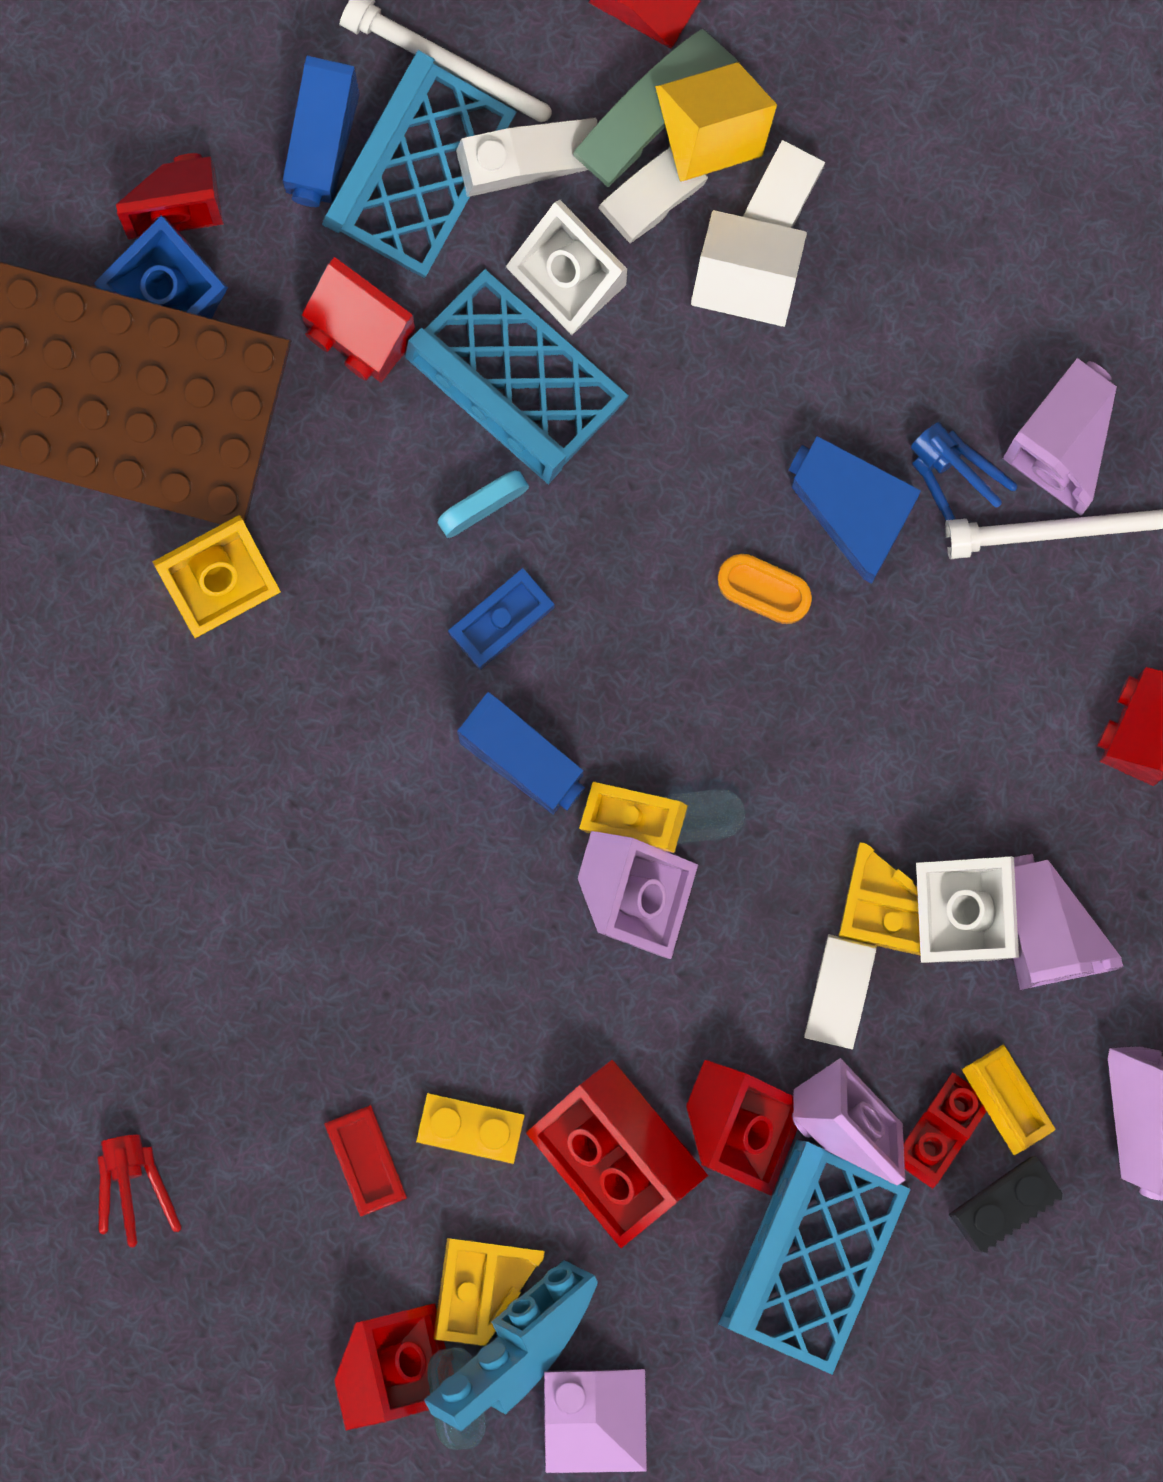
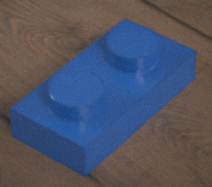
M522 568L450 628L448 633L478 669L481 670L555 608V604Z

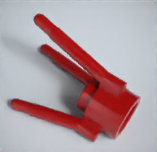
M138 1134L102 1141L103 1156L97 1157L100 1171L99 1232L101 1234L108 1232L112 1175V1181H118L127 1244L129 1247L137 1245L130 1179L142 1176L141 1167L143 1166L171 1229L174 1232H179L181 1224L155 1165L152 1147L142 1148L141 1136Z

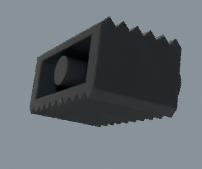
M1036 1156L1029 1157L949 1213V1216L974 1251L987 1253L988 1247H996V1242L1004 1241L1005 1235H1012L1013 1230L1021 1229V1224H1029V1218H1037L1038 1212H1045L1046 1207L1054 1205V1201L1062 1200L1063 1193Z

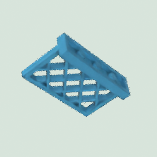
M418 50L327 212L322 225L337 233H344L398 265L425 278L469 199L465 186L459 197L457 196L455 185L464 183L463 177L460 176L452 179L445 153L456 151L460 142L442 146L435 121L460 114L466 136L470 137L474 136L468 112L485 108L501 116L502 119L495 130L497 131L508 128L517 111L433 64L435 59ZM435 80L453 90L458 107L436 113L432 112L427 93ZM463 96L470 99L474 103L465 105ZM422 104L425 116L414 118ZM428 123L435 148L410 154L404 136L407 129ZM400 145L403 157L391 160ZM438 156L445 181L420 187L412 162ZM405 164L412 189L387 196L381 176L385 169ZM377 186L380 198L368 201ZM447 188L453 204L449 215L429 220L422 194ZM415 196L422 222L397 229L389 203ZM382 205L390 231L371 235L355 226V223L363 210ZM443 224L435 239L432 227ZM425 229L430 250L422 263L404 254L399 238L400 235ZM392 238L394 247L382 240Z
M486 269L425 329L421 327L408 340L405 358L548 485L561 472L563 466L606 423L629 396ZM484 286L500 299V314L473 315L472 299ZM466 306V315H457ZM507 306L516 314H507ZM501 324L502 346L475 347L474 325ZM508 324H529L536 331V346H509ZM446 325H467L468 347H449L436 335ZM543 338L552 346H543ZM563 354L571 362L572 378H545L544 355ZM503 356L504 379H485L476 371L475 357ZM510 356H537L538 378L511 379ZM461 357H469V364ZM579 369L587 376L586 378H579ZM599 386L612 398L602 410H581L580 387ZM539 388L540 411H521L512 403V389ZM546 388H573L574 410H547ZM497 389H505V396ZM541 420V428L533 421ZM548 420H575L576 436L565 448L548 435ZM582 420H591L582 429Z
M796 1140L718 1325L833 1375L911 1189L900 1184L895 1185L814 1144ZM827 1163L842 1170L849 1190L825 1200L818 1181ZM853 1175L868 1183L857 1187ZM877 1186L895 1193L888 1212L870 1220L860 1193ZM814 1193L817 1203L808 1207ZM852 1197L862 1223L837 1233L828 1206ZM820 1210L830 1236L805 1246L798 1229L804 1216ZM883 1223L876 1238L873 1226ZM865 1230L872 1250L867 1260L850 1266L840 1240ZM794 1240L797 1250L788 1253ZM833 1243L842 1269L817 1279L808 1253ZM801 1256L810 1283L785 1293L779 1277L783 1263ZM863 1269L859 1281L856 1283L853 1273ZM846 1276L853 1294L848 1306L830 1312L820 1286ZM775 1286L778 1296L769 1299L772 1289ZM813 1290L823 1316L797 1325L788 1300ZM781 1303L791 1329L772 1337L755 1330L763 1310ZM843 1316L837 1330L833 1320ZM824 1323L827 1324L833 1339L825 1360L808 1353L801 1335L802 1332ZM794 1336L798 1348L782 1341Z

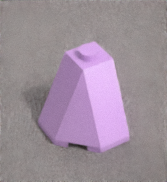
M1077 358L1013 439L1003 459L1082 516L1094 498L1117 386L1110 382L1111 376L1101 366L1091 361L1085 364Z
M1033 854L1014 857L1019 958H1013L1020 990L1109 972L1123 967L1119 953L1049 860L1035 862Z
M1144 1047L1110 1048L1108 1065L1121 1179L1139 1186V1193L1141 1195L1163 1201L1162 1051Z

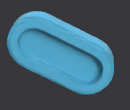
M514 470L506 473L446 510L439 517L438 525L447 538L454 537L521 496L528 490L529 485L520 471Z

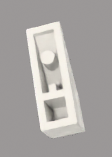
M590 118L513 127L462 138L456 153L467 197L588 170L573 156V153L598 124L597 119Z

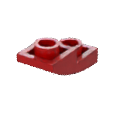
M952 1072L904 1141L905 1170L932 1189L939 1183L963 1144L970 1138L987 1112L972 1086Z

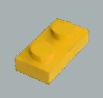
M592 782L579 829L586 833L595 831L631 837L661 850L675 853L688 806L681 801Z
M427 1093L416 1142L514 1164L525 1115Z

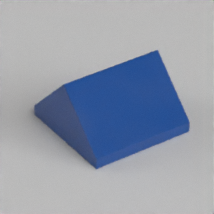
M162 215L94 282L101 289L209 318L213 317L228 289L219 276L167 218Z

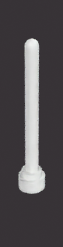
M349 0L340 19L342 27L355 34L362 31L368 35L372 31L413 54H416L419 50L435 59L433 64L539 122H546L550 119L552 110L549 105L381 15V9L374 5L375 0Z
M1163 509L978 527L976 522L968 523L966 518L946 520V538L951 537V547H947L949 559L968 558L971 556V552H979L980 546L1163 529Z

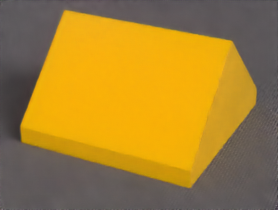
M739 62L655 86L680 181H686L762 157L777 104Z
M240 515L152 561L194 638L201 636L281 592Z

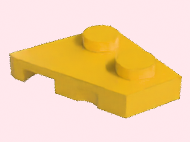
M860 842L855 857L839 937L921 956L917 886L899 869L895 870L874 853L872 847Z
M447 1238L433 1339L486 1346L495 1333L491 1321L506 1310L512 1301L519 1297L521 1294L520 1290L536 1266L539 1267L543 1261L545 1251Z

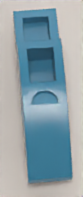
M564 1260L558 1266L550 1269L538 1283L520 1298L512 1301L506 1310L491 1321L498 1337L490 1344L484 1346L474 1358L454 1375L446 1378L440 1387L424 1399L431 1415L461 1432L490 1406L507 1414L544 1376V1372L548 1371L572 1337L588 1308L598 1284L595 1275Z

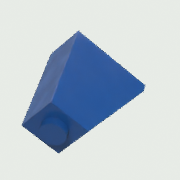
M311 56L306 57L283 176L285 192L292 194V200L298 204L308 207H319L321 201L333 203L360 96L355 66Z
M817 436L810 449L804 445L800 447L789 468L790 472L796 474L792 489L860 576L872 584L914 507L921 490Z
M489 692L486 693L457 731L462 746L553 815L560 806L568 811L585 789L579 783L583 777V770Z

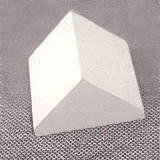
M561 200L556 201L506 265V268L571 335L626 286L627 268Z
M713 210L701 253L691 305L785 327L807 232Z
M1014 857L916 863L921 963L992 961L1019 958Z

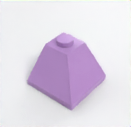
M591 831L579 871L578 881L597 932L668 959L672 958L698 864L631 837Z
M841 1058L794 1089L792 1118L798 1130L805 1137L810 1138L812 1136L826 1151L895 1185L905 1181L902 1122Z
M645 1369L548 1370L544 1372L546 1473L647 1471Z

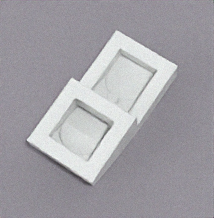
M782 140L743 217L793 228L803 205L824 169L825 162Z
M670 147L615 190L600 204L599 209L624 238L631 243L663 220L669 210L700 189L708 177L701 175L686 181H680Z
M828 934L804 1038L853 1050L877 949L876 945Z

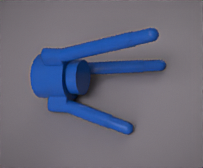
M940 422L923 432L910 447L918 456L912 465L924 478L945 520H955V517L932 472L934 468L941 474L953 465L994 507H999L1002 503L1001 499L960 458L961 455L1010 491L1017 489V484L966 445L953 430L948 432Z

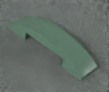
M701 29L677 46L644 75L592 129L575 149L573 156L609 187L641 156L643 148L666 127L655 86L737 63L738 60L704 29Z

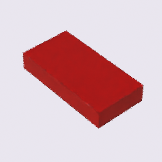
M371 1105L324 1123L360 1217L407 1199Z

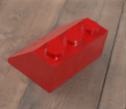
M613 1059L581 1083L526 1132L528 1137L620 1248H623L709 1176Z

